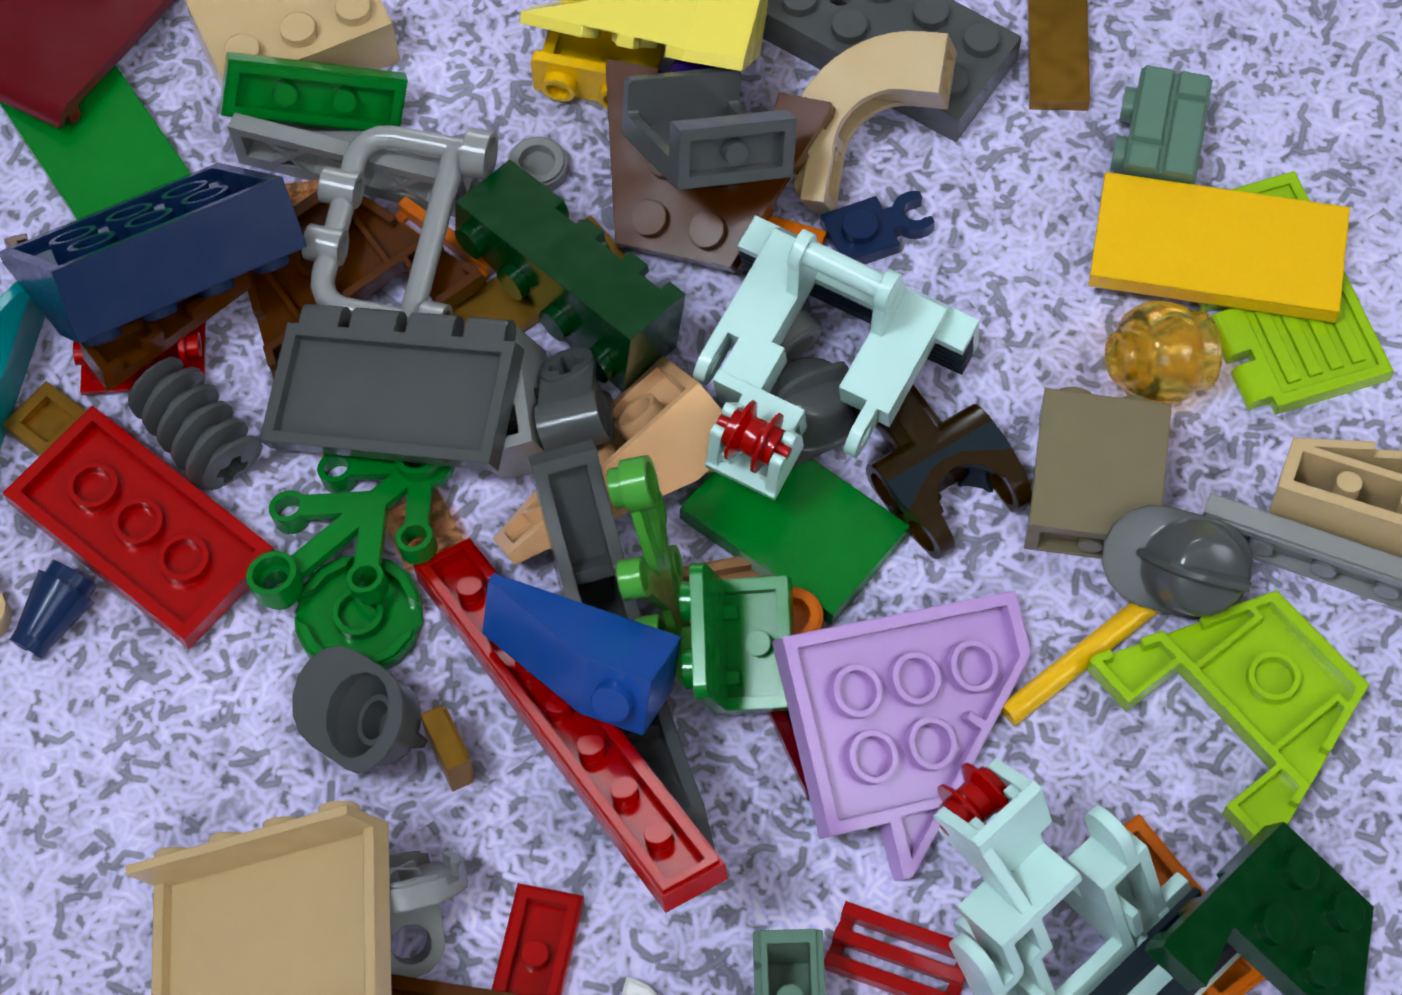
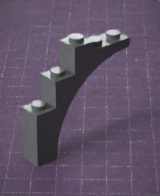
M590 439L528 456L554 559L553 565L561 596L634 621L636 617H641L637 600L625 601L618 587L616 565L618 560H623L625 557L593 440ZM666 700L643 736L620 727L619 729L714 848L705 805L691 772Z

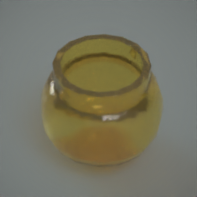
M1150 301L1142 303L1125 313L1115 331L1109 335L1105 345L1107 372L1114 382L1119 383V386L1127 395H1140L1148 401L1172 404V406L1191 398L1196 392L1207 391L1215 385L1222 366V345L1215 321L1205 311H1190L1185 306L1172 302Z

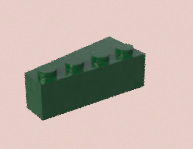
M508 160L455 202V237L469 256L476 260L482 257L497 272L500 284L510 296L516 300H521L525 297L540 311L539 319L551 336L561 342L566 339L573 347H586L592 351L596 361L595 376L598 381L602 383L610 381L621 392H624L662 356L666 357L677 347L686 294L671 282L661 289L645 277L649 273V268L644 261L632 252L627 253L623 258H619L610 250L602 229L588 218L586 220H579L577 223L571 221L568 218L569 211L563 199L512 160Z

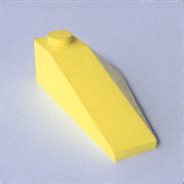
M562 0L533 5L521 11L520 23L583 38H599L601 30L612 32L611 40L616 43V46L629 49L658 48L659 43L666 45L664 57L743 71L760 56L769 0Z

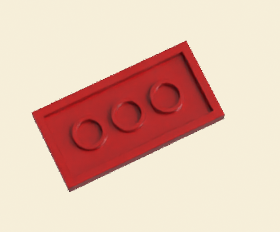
M93 405L2 492L7 502L188 650L249 589L246 573L253 560L266 552L275 551L270 544Z

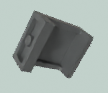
M717 67L635 75L625 78L622 135L677 190L793 177L797 118L787 109L749 113L740 104V71Z

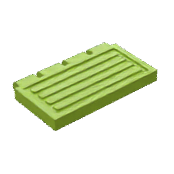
M1295 171L1230 189L1310 201ZM1345 271L1343 273L1340 312L1336 323L1225 307L1224 311L1215 313L1207 320V324L1226 364L1246 358L1249 359V362L1240 364L1231 371V376L1248 411L1259 406L1270 405L1275 415L1390 381L1394 373ZM1198 303L1202 313L1225 307Z

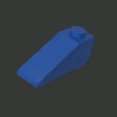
M493 573L488 580L482 634L578 713L643 736L673 690L681 636Z

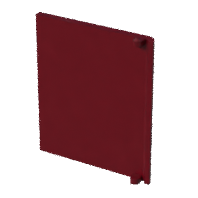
M0 0V102L58 129L64 126L65 120L73 124L77 123L81 116L78 104L176 0Z

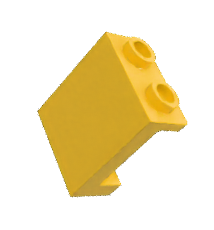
M549 30L542 51H534L530 62L534 89L540 90L547 97L560 102L571 101L574 97L597 101L608 110L607 60L613 59L659 68L660 70L666 45L659 43L658 48L629 49L616 46V43L611 40L612 32L601 30L599 38H583Z

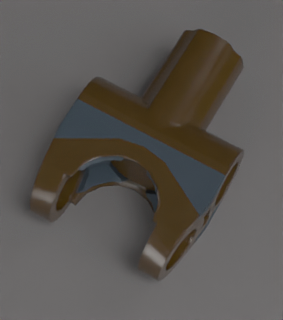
M913 384L890 427L879 422L877 423L875 428L892 451L867 465L866 474L869 483L888 510L910 525L909 535L933 559H940L955 549L952 533L941 515L944 510L939 502L942 498L939 492L956 482L959 487L972 486L982 488L988 492H993L994 489L1012 513H1018L1030 506L1032 491L1021 463L1006 437L983 408L977 404H972L946 420L941 421Z

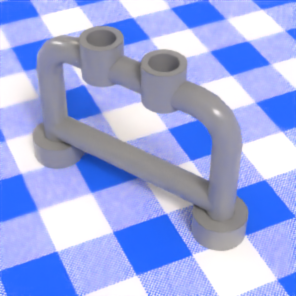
M377 125L362 131L353 139L343 156L340 169L326 166L321 172L317 191L318 200L321 203L330 204L324 226L310 223L304 232L307 247L302 249V257L305 260L314 261L311 273V291L316 304L348 307L351 315L355 308L404 311L407 316V322L412 312L453 315V309L450 304L429 301V296L461 176L484 180L493 173L498 154L497 133L495 131L470 127L465 137L459 138L394 125ZM380 150H395L440 159L401 308L345 297L337 291L335 286L338 267L344 264L349 250L350 238L348 231L354 209L360 206L363 199L366 165L369 158Z

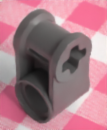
M586 347L568 348L550 357L540 369L538 404L534 408V417L538 435L545 452L590 439L593 440L595 446L614 440L613 409L615 405L610 393L601 390L595 376V358L592 351Z

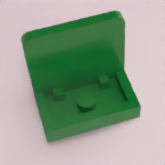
M691 563L689 566V581H681L679 587V605L682 620L684 622L691 621V648H684L681 655V671L685 689H693L695 699L718 715L788 711L772 641L794 635L792 579L788 575L722 579L706 563Z

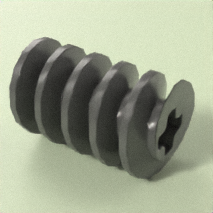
M168 357L147 369L135 381L128 393V406L137 418L142 419L146 430L151 435L156 436L161 448L171 454L175 465L185 471L189 482L200 489H219L235 481L248 470L260 456L263 445L257 436H247L248 427L243 419L232 418L234 414L232 406L228 402L218 401L220 396L218 390L214 385L204 384L205 376L199 368L188 367L183 369L184 363L180 358Z

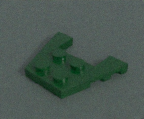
M1283 821L1264 826L1216 874L1219 879L1202 896L1192 898L1178 912L1180 918L1167 931L1158 932L1147 943L1144 950L1186 990L1207 987L1226 943H1228L1283 995H1364L1374 907Z

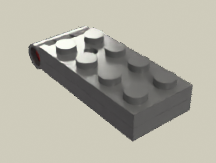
M769 0L763 33L764 40L820 70L848 48L875 36L901 31L948 33L957 50L948 110L916 106L893 107V109L954 142L958 141L1016 63L1021 43L1020 35L954 0Z

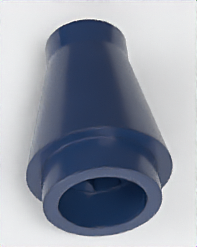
M52 559L45 572L38 569L18 625L9 640L43 660L49 649L94 604L89 598L97 585L74 569Z

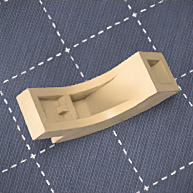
M901 31L875 36L848 48L836 56L811 80L801 96L831 102L836 110L826 130L822 128L807 152L809 155L798 175H795V192L800 194V200L810 212L824 214L836 210L846 150L853 135L869 118L883 110L899 106L948 110L957 50L948 33Z

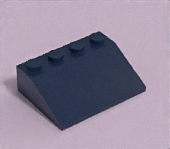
M216 163L0 251V258L4 266L61 336L77 343L84 342L85 346H96L115 339L122 333L120 326L142 317L144 322H150L175 313L179 309L177 302L198 293L199 297L206 298L226 292L235 286L233 278L253 269L256 274L280 269L290 263L289 254L307 247L283 177Z

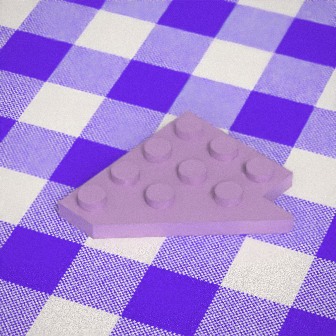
M1016 590L785 636L772 641L819 839L879 826L894 881L914 877L940 825L933 817L940 810V804L942 803L937 787L945 784L957 789L963 784L964 778L961 773V765L966 762L973 765L1032 654Z

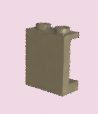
M1064 387L1059 390L1045 388L1039 415V433L1024 549L1102 559L1103 542L1116 521L1128 511L1146 505L1163 506L1172 404L1158 403L1142 395H1127L1122 398L1095 395L1079 387Z

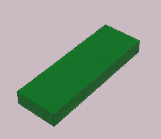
M227 52L219 109L221 116L232 117L234 113L273 122L354 131H365L377 125L401 126L408 79L404 72Z

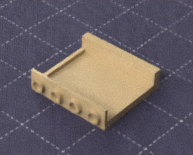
M350 801L326 802L318 807L317 813L299 818L288 816L269 818L262 823V828L245 833H215L208 837V843L190 848H161L155 851L154 858L126 865V876L154 885L151 995H392L389 822L361 811L360 805Z

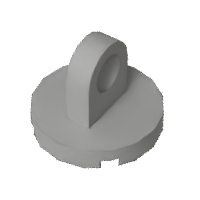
M420 851L389 855L391 941L394 934L406 925L421 926L427 933V942L424 949L414 957L401 958L395 956L391 950L392 974L417 978L429 973L440 962L445 951V934L439 903L457 896L468 888L465 859L459 854L452 851H444L442 853L443 862H430L428 853H420Z

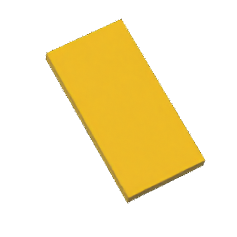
M1105 172L1088 286L1336 323L1340 312L1350 207Z

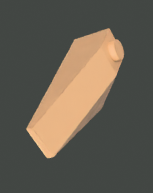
M662 356L613 401L615 405L613 409V419L615 420L613 424L614 440L595 446L614 519L628 513L625 507L614 508L608 492L607 471L610 468L618 467V463L622 459L649 455L656 470L659 490L662 496L699 480L705 473L714 472L705 467L710 431L721 415L722 409L698 381L665 356ZM536 490L493 537V540L514 565L551 549Z

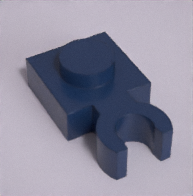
M909 191L901 194L894 201L893 206L886 209L882 208L877 196L820 215V225L824 231H827V240L831 248L865 265L899 253L900 243L897 239L899 236L909 239H921L930 235L934 231L935 221L932 216L924 217L921 220H911L905 215L907 211L922 206L920 191Z

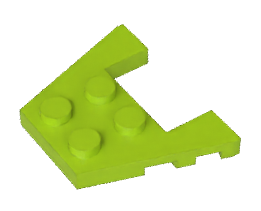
M1277 590L1233 605L1228 610L1214 616H1202L1198 623L1166 634L1164 631L1148 635L1141 638L1139 644L1113 653L1111 649L1098 653L1089 659L1086 669L1125 712L1129 711L1170 677L1178 673L1270 770L1228 803L1222 813L1224 818L1247 842L1264 826L1283 821L1287 825L1289 824L1369 686V683Z

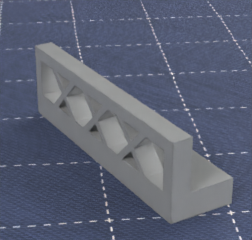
M238 113L233 114L228 125L240 164L316 183L319 182L324 167L329 166L340 169L343 156L350 142L361 133V131L273 122ZM395 150L375 152L369 158L364 172V195L399 203L406 196L424 210H427L440 159ZM461 176L455 202L476 186L478 178ZM455 202L451 213L452 217H455Z

